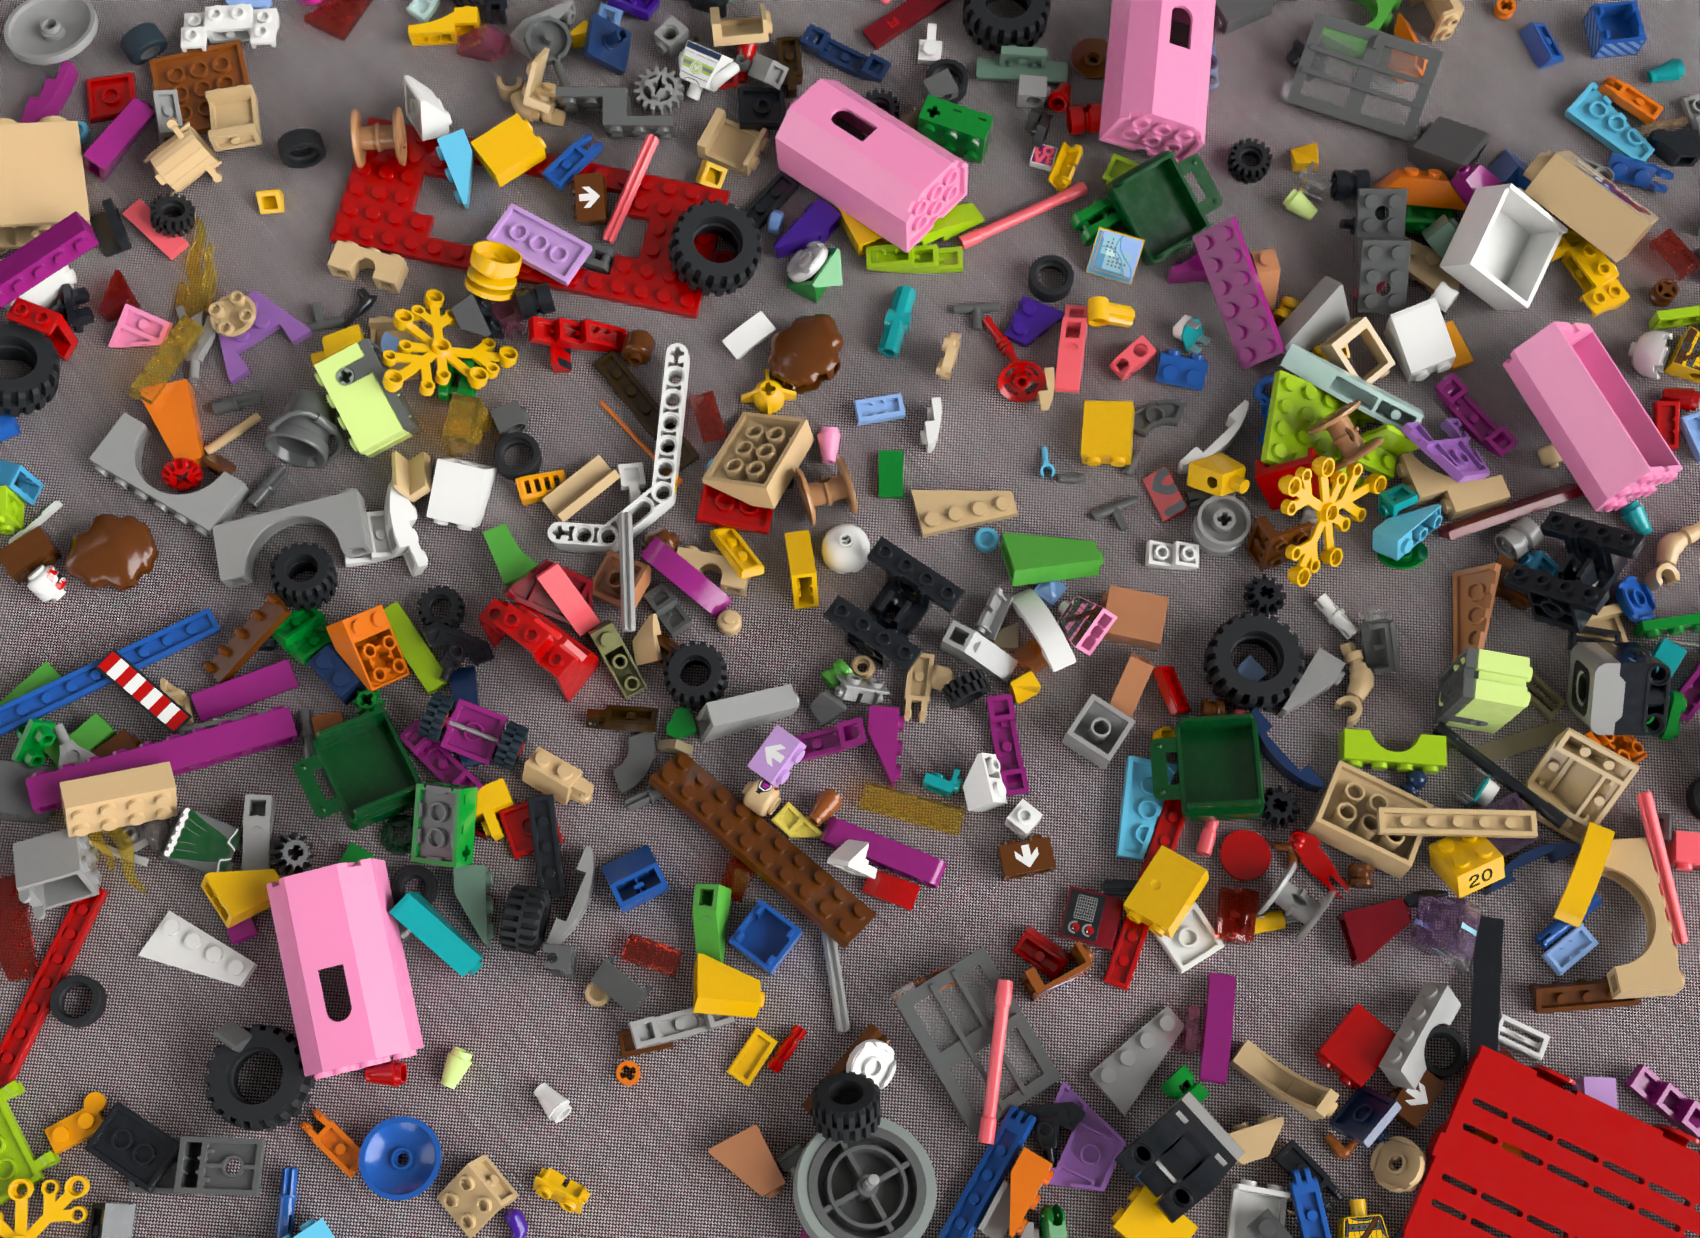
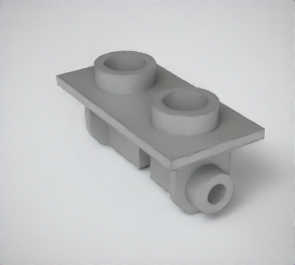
M994 587L993 590H990V596L985 609H983L978 622L974 625L976 627L975 631L986 639L994 641L1014 599L1013 596L1002 594L1003 590L999 587Z
M836 674L837 679L841 682L840 686L835 688V695L839 699L856 702L860 693L859 702L877 705L883 701V694H890L879 679L869 677L867 680L861 679L854 674H847L846 676Z

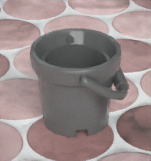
M299 389L297 394L291 391L280 416L268 426V432L264 439L266 449L274 457L296 467L307 469L326 467L340 454L344 444L342 434L338 431L337 426L333 424L337 411L336 407L332 408L325 403L326 396L316 391ZM330 434H334L337 439V446L332 454L329 455L328 441Z

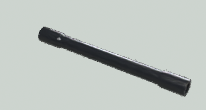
M1440 722L1432 732L1434 735L1446 736V744L1456 749L1537 810L1542 817L1558 829L1569 818L1554 805L1543 800L1462 739L1458 733L1443 722Z

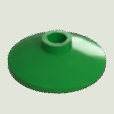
M1420 541L1398 561L1378 552L1377 557L1382 564L1390 568L1411 569L1420 566L1426 561L1428 549Z

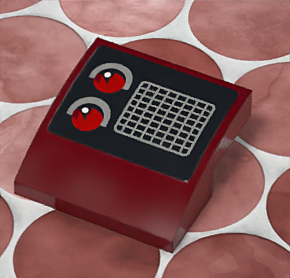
M1070 886L1058 936L1061 939L1080 941L1090 947L1113 951L1124 900L1103 893Z

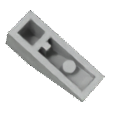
M1319 647L1304 670L1300 682L1287 698L1278 716L1281 718L1328 691L1333 684L1338 686L1345 675L1342 669L1346 663Z

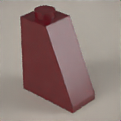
M1403 898L1343 912L1337 917L1353 967L1359 966L1368 960L1411 923V911L1408 904H1404Z

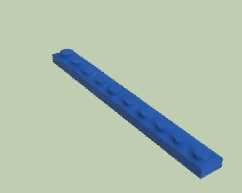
M207 608L117 652L138 670H141L221 632V629L210 608ZM105 657L0 706V737L26 725L30 718L39 719L112 684L110 680L95 668Z

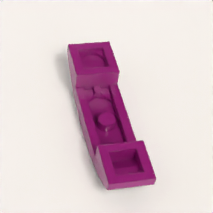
M1453 373L1434 387L1438 397L1451 416L1458 418L1462 423L1461 427L1489 452L1501 458L1519 444V441L1503 425L1498 427L1467 395L1469 389Z
M657 537L652 540L640 555L716 619L733 601L720 588Z
M1012 694L986 697L993 750L1000 763V774L1006 788V797L1030 793L1016 729Z
M862 717L836 723L837 726L794 736L807 746L805 748V755L800 762L836 754L866 743Z
M417 719L399 735L401 741L441 782L478 787V791L484 786L447 749L440 747L441 743L419 736L420 722Z

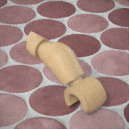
M499 75L497 76L496 82L500 97L506 102H511L515 112L523 120L527 119L529 122H533L534 120L540 121L542 119L544 123L564 126L566 111L555 109L554 107L547 114L522 104L524 96L521 95L523 88L521 76L516 78L517 83L513 86H506L504 78Z
M1700 521L1692 526L1687 525L1675 533H1668L1660 539L1656 547V564L1658 567L1650 570L1645 577V583L1649 590L1654 591L1661 587L1663 583L1661 575L1666 578L1667 584L1672 585L1680 581V574L1675 566L1679 554L1684 551V548L1700 539Z
M1348 642L1339 646L1346 664L1351 666L1349 668L1350 675L1348 676L1350 682L1346 691L1347 696L1339 698L1334 708L1339 710L1341 707L1347 706L1354 711V715L1347 717L1346 727H1352L1360 719L1363 710L1361 702L1365 700L1373 688L1374 677L1371 668H1367L1366 663H1362L1364 657L1361 650H1356L1354 643Z

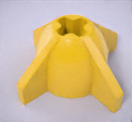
M765 369V380L757 383L753 391L741 395V403L754 402L755 407L759 411L769 415L779 411L784 405V400H797L795 391L785 389L779 382L770 379L769 369Z

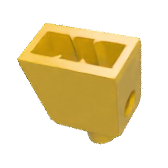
M356 324L324 336L322 338L324 351L310 354L313 367L315 364L365 339L360 325Z
M1221 452L1189 462L1187 486L1216 496H1225L1236 491L1244 494L1248 490L1250 482L1245 479V465Z

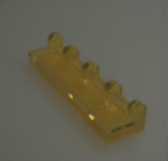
M183 315L131 385L129 395L136 400L140 398L152 405L205 332V327Z
M868 780L859 807L956 836L959 835L966 810L963 807L958 808L944 804L942 801L937 802L919 797L918 794L912 795L895 790L893 787L888 788L877 785Z

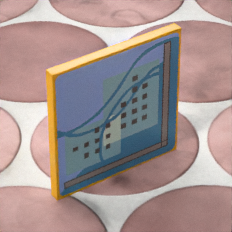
M1099 227L1086 272L1131 285L1145 240Z

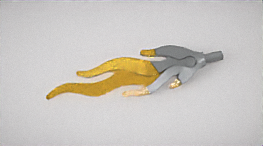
M199 217L195 218L197 237L186 261L189 275V293L187 296V287L181 282L176 298V311L185 329V334L179 326H176L175 337L186 356V361L190 363V381H199L200 363H203L217 333L211 326L210 314L208 312L217 288V273L213 260L215 246L209 243L205 249V275L202 276L201 255L207 235L206 228Z
M63 724L55 726L54 732L61 744L59 746L58 768L69 763H74L75 765L85 763L86 759L96 756L92 752L78 746L73 739L71 740ZM121 827L112 831L89 833L87 837L106 857L108 868L111 871L115 869V857L103 840V832L112 838L121 856L124 876L131 886L142 893H147V889L138 881L135 875V850L129 835Z

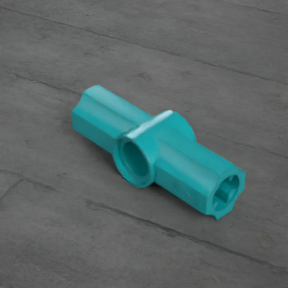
M897 286L892 306L888 308L885 317L884 332L878 352L889 358L898 357L904 335H907L912 318L911 312L917 295V291L910 286Z

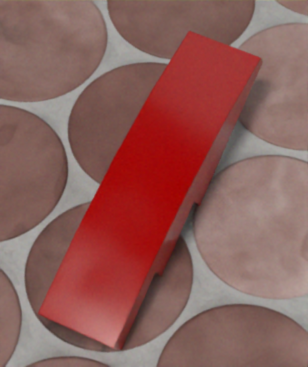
M536 316L528 319L529 342L548 346L610 352L611 350L621 352L626 336L625 328L589 319H584L581 322L561 317L555 321Z

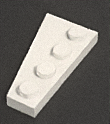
M170 910L138 955L242 988L258 966Z

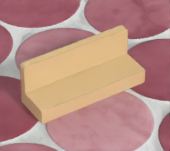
M597 455L543 497L542 501L558 522H565L621 476L615 469L611 470L602 457Z

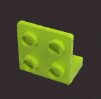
M1384 424L1379 428L1360 434L1364 443L1376 437H1383L1385 441L1355 462L1362 464L1364 470L1383 475L1387 480H1390L1395 476V465L1397 464L1398 456L1420 448L1404 435L1401 430L1397 429L1396 426Z
M6 485L0 486V534L10 535L14 531L24 530L25 503Z

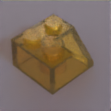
M453 393L441 437L449 457L455 458L474 453L476 444L479 445L484 440L485 432H489L491 418L488 416V409L485 408L482 398Z

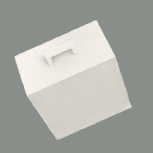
M1512 183L1476 188L1439 267L1496 311L1528 309L1562 235L1567 233L1568 228L1540 207V204L1524 193L1523 189L1515 187Z

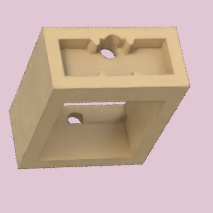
M1367 317L1353 318L1319 347L1330 363L1359 377L1341 348L1360 334L1378 362L1374 369L1361 378L1372 384L1377 379L1390 373L1389 369L1396 363Z

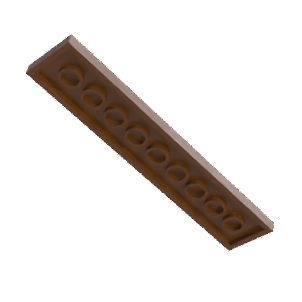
M679 752L650 776L648 781L650 785L842 948L845 949L876 916L874 911L761 816L745 806L741 799L687 754Z

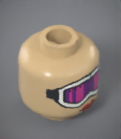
M759 778L754 782L750 780L742 791V794L745 795L743 799L744 805L759 816L772 815L782 800L779 797V789L763 778Z

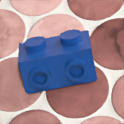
M1167 348L1166 352L1160 351V359L1155 377L1156 382L1203 390L1209 362L1204 360V355L1190 353V357L1180 355V350Z

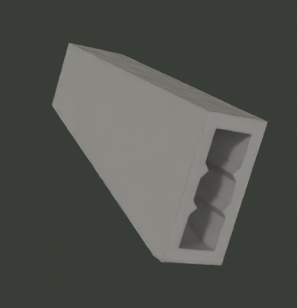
M1325 276L1278 327V331L1286 352L1271 358L1272 362L1281 364L1292 343L1307 351L1312 350L1351 321L1342 283Z
M792 684L707 702L695 719L702 743L792 716L799 708V696L793 690Z

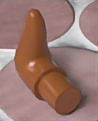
M1289 842L1272 844V847L1276 850L1288 852L1286 869L1294 861L1298 866L1300 856L1291 847Z
M1332 1132L1323 1138L1330 1147L1331 1152L1340 1159H1348L1358 1145L1357 1142L1351 1140L1343 1146Z

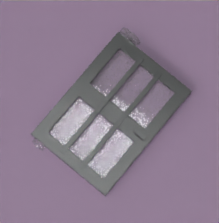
M1317 11L1294 78H1286L1279 100L1317 114L1411 143L1412 139H1415L1420 134L1422 126L1418 125L1444 51Z
M984 946L919 986L915 987L913 981H910L889 994L962 1122L966 1125L971 1135L977 1133L978 1136L980 1121L983 1115L996 1009L998 979H1003ZM1013 995L1008 1013L996 1113L997 1120L1007 1114L1012 1105L1018 1107L1062 1079Z

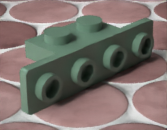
M1016 45L1001 46L1000 59L977 58L976 79L1019 82L1021 74L1047 77V84H1060L1068 80V63L1047 61L1048 48H1040L1038 46L1018 47Z

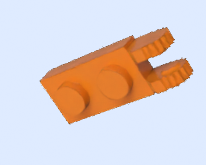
M1611 75L1598 88V91L1603 96L1606 95L1622 109H1625L1646 124L1653 123L1664 109L1663 106L1639 90Z
M315 1108L312 1114L325 1127L319 1133L306 1121H303L300 1127L313 1139L312 1142L349 1178H353L360 1170L359 1152L361 1147L334 1121H330L318 1108Z

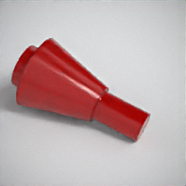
M754 43L735 45L736 55L743 54L745 61L750 59L752 63L758 46ZM740 71L738 73V82H747L748 71Z

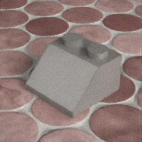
M1092 693L1061 743L1105 770L1136 721Z

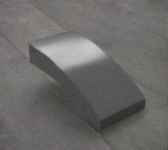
M664 582L643 595L652 611L657 614L659 621L673 639L693 626L692 620L679 605L677 598Z

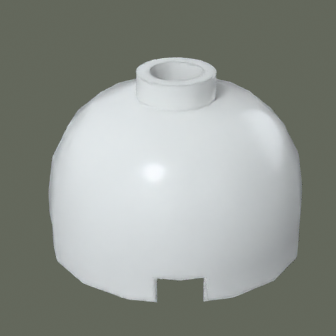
M1649 331L1641 335L1637 343L1632 342L1628 355L1633 357L1632 365L1639 374L1657 380L1660 378L1657 372L1663 373L1671 348L1666 346L1667 339L1672 340V333Z
M843 523L831 528L822 541L821 553L824 563L831 570L839 574L858 572L866 565L868 561L867 555L870 553V543L866 533L860 527L853 524Z

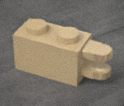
M539 746L524 764L522 781L546 795L554 794V799L563 805H566L571 799L576 803L586 806V804L591 802V794L594 791L593 783L591 784L588 780L581 777L582 770Z

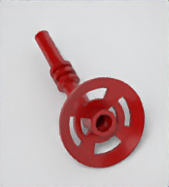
M990 316L985 317L982 323L996 341L995 345L998 347V350L1001 351L1002 355H1006L1009 364L1000 371L997 383L1000 393L1013 402H1028L1037 398L1038 391H1043L1046 385L1044 371L1034 362L1019 360L1013 350L1014 346L1008 340V337L1003 336ZM1026 366L1032 367L1037 371L1038 374H1035V372L1031 368ZM1013 368L1010 376H1005L1007 371ZM1033 381L1038 383L1034 390L1026 393L1025 389L1030 387ZM1008 384L1012 390L1017 391V394L1009 391L1005 385Z

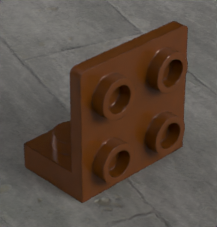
M1264 515L1255 518L1245 551L1261 571L1270 567L1275 568L1281 563L1291 560L1285 556L1286 548L1290 544L1298 546L1307 541L1313 525L1308 521L1277 533L1273 524L1269 523Z

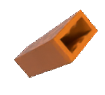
M183 379L138 390L143 403L174 459L187 458L195 461L201 468H205L201 462V458L206 456L194 389L189 381Z

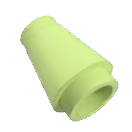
M1293 189L1282 203L1286 206V210L1308 221L1318 211L1301 190L1298 192L1296 189Z
M453 1046L451 1052L448 1051L440 1083L455 1089L472 1064L471 1058L473 1054Z

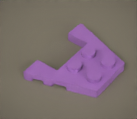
M256 290L246 295L255 303L257 311L251 328L235 337H225L218 334L228 379L233 385L252 374L240 357V354L281 328L284 329L295 346L313 335L306 325Z
M1458 418L1445 419L1440 425L1451 439L1433 440L1419 422L1406 423L1400 429L1404 435L1458 483L1482 480L1491 473L1478 450L1472 451L1468 444L1471 439L1468 433L1462 434L1459 429L1462 423Z
M1063 1082L1054 1103L1074 1102L1085 1111V1117L1071 1133L1056 1168L1051 1167V1170L1055 1173L1048 1185L1104 1192L1117 1164L1114 1159L1122 1152L1126 1141L1102 1117L1092 1110L1068 1084Z

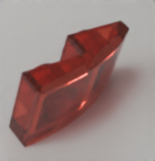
M713 390L690 397L703 443L726 437Z
M630 934L621 959L644 969L650 968L666 976L674 977L683 952L657 941Z

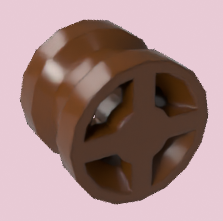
M1662 278L1650 290L1649 300L1656 307H1666L1678 295L1679 287L1674 280Z
M1208 699L1201 700L1200 716L1225 715L1223 699H1217L1215 702H1210Z
M1363 863L1348 865V872L1350 873L1348 887L1355 889L1374 888V881L1371 879V874L1374 872L1373 865Z

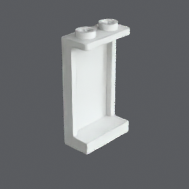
M1241 1179L1240 1184H1232L1226 1238H1254L1247 1229V1226L1266 1209H1269L1278 1221L1285 1226L1287 1200L1290 1199L1291 1193L1284 1192L1283 1186L1267 1184V1188L1257 1187L1256 1181Z

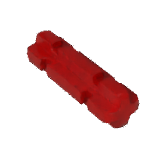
M797 1024L793 1026L790 1036H786L775 1052L776 1056L772 1057L767 1063V1067L776 1074L781 1071L784 1061L787 1062L799 1045L798 1041H802L806 1035V1030Z

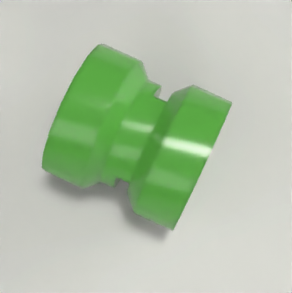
M838 658L833 662L832 668L825 669L820 673V677L829 689H835L841 684L836 674L846 676L847 674L854 673L842 659Z

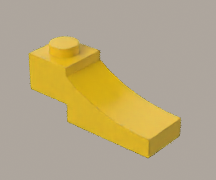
M471 6L454 7V12L443 18L427 23L408 25V35L412 46L458 44V36L481 35V19L478 8Z

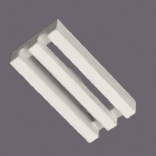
M1502 1013L1499 1015V1034L1501 1032L1537 1049L1538 1053L1501 1035L1498 1036V1043L1536 1061H1542L1551 1036ZM1503 1023L1542 1040L1541 1044L1503 1027Z

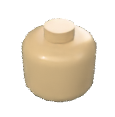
M1553 444L1541 447L1537 451L1542 466L1549 465L1551 469L1560 466L1559 462L1563 461Z
M732 609L721 612L717 619L719 631L725 636L738 634L742 629L740 614Z
M935 664L930 679L931 688L942 691L945 684H949V681L955 679L952 677V670Z

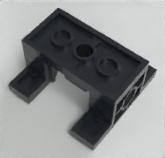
M1552 510L1540 529L1545 536L1564 540L1568 556L1557 570V578L1552 577V574H1549L1547 570L1542 572L1514 564L1503 580V585L1506 589L1528 596L1534 620L1580 634L1591 616L1599 614L1609 599V589L1627 564L1628 558L1635 560L1645 545L1646 538L1645 535Z
M881 536L867 555V559L888 572L887 583L865 612L838 595L825 612L824 618L845 631L844 644L859 654L871 658L874 664L886 671L888 666L893 663L908 673L922 654L921 649L907 641L934 603L948 613H951L963 597L965 591ZM895 611L898 614L894 619H891L887 616V613Z

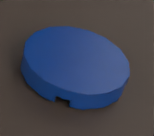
M1628 575L1620 579L1615 587L1616 598L1620 608L1631 621L1637 624L1641 621L1653 619L1655 614H1653L1652 610L1656 609V605L1651 591L1646 584L1636 581L1637 577Z

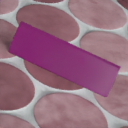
M287 659L198 691L190 696L201 722H205L300 686L293 665Z

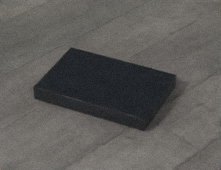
M117 1101L84 1149L148 1193H153L178 1157L180 1142L123 1103Z

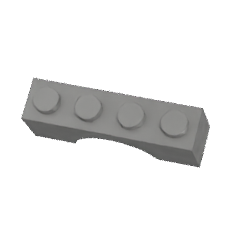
M1426 981L1379 1064V1067L1392 1085L1415 1090L1427 1069L1424 1049L1430 1031L1438 1024L1450 1026L1461 1007V1003L1448 985Z

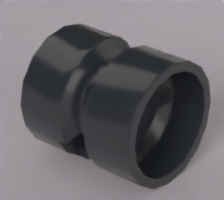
M1355 169L1352 173L1347 170H1334L1332 173L1331 196L1333 200H1348L1350 196L1353 200H1357L1358 188L1371 187L1368 169Z
M548 281L536 284L532 290L529 287L515 290L523 320L537 316L538 312H541L543 315L556 312Z

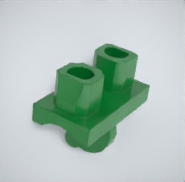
M30 718L26 727H19L16 731V735L20 740L11 757L14 762L26 763L29 766L41 767L46 759L43 754L45 746L53 744L56 735L53 733L56 724L52 720L40 721Z

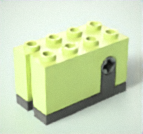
M366 337L358 343L315 364L314 367L317 373L314 375L320 386H325L329 394L326 395L330 406L332 408L336 407L340 416L337 419L341 427L349 431L351 435L349 442L354 451H359L361 455L366 454L367 457L372 458L422 432V429L401 389L396 392H389L384 388L382 380L385 372L390 368L381 362L382 353L378 345Z
M1467 647L1438 676L1434 724L1443 722L1451 727L1491 734L1496 733L1529 705L1531 694L1527 691L1526 682L1531 681L1533 674L1532 667H1529L1530 658Z

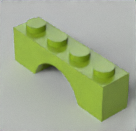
M1344 728L1339 734L1338 761L1341 760L1357 769L1362 768V766H1372V769L1377 771L1397 768L1398 772L1403 773L1422 770L1425 774H1438L1447 766L1446 736L1420 734L1414 740L1410 749L1402 752H1393L1381 747L1373 738L1370 730Z

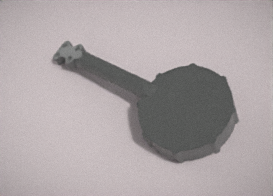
M550 15L532 20L523 39L530 58L534 59L537 52L540 53L545 47L549 48L546 65H553L561 87H571L561 61L565 60L573 41L566 23ZM579 108V111L569 112L574 115L573 121L575 123L584 121L587 118V115L582 113V108Z

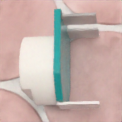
M1185 314L1174 325L1173 336L1183 341L1186 352L1191 351L1198 354L1202 348L1195 345L1197 341L1207 345L1212 339L1204 336L1200 319Z
M1476 768L1474 771L1484 778L1476 787L1471 797L1464 792L1460 793L1461 796L1457 795L1455 797L1464 803L1466 808L1475 802L1485 808L1500 789L1497 783L1490 779V776Z

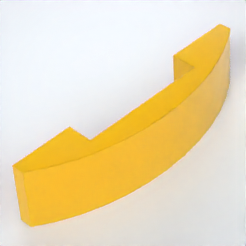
M1592 822L1588 823L1580 844V851L1564 893L1561 894L1553 918L1574 927H1580L1603 872L1615 831Z

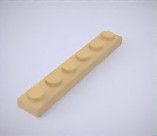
M1378 807L1376 809L1378 835L1536 838L1538 836L1536 811L1397 807Z

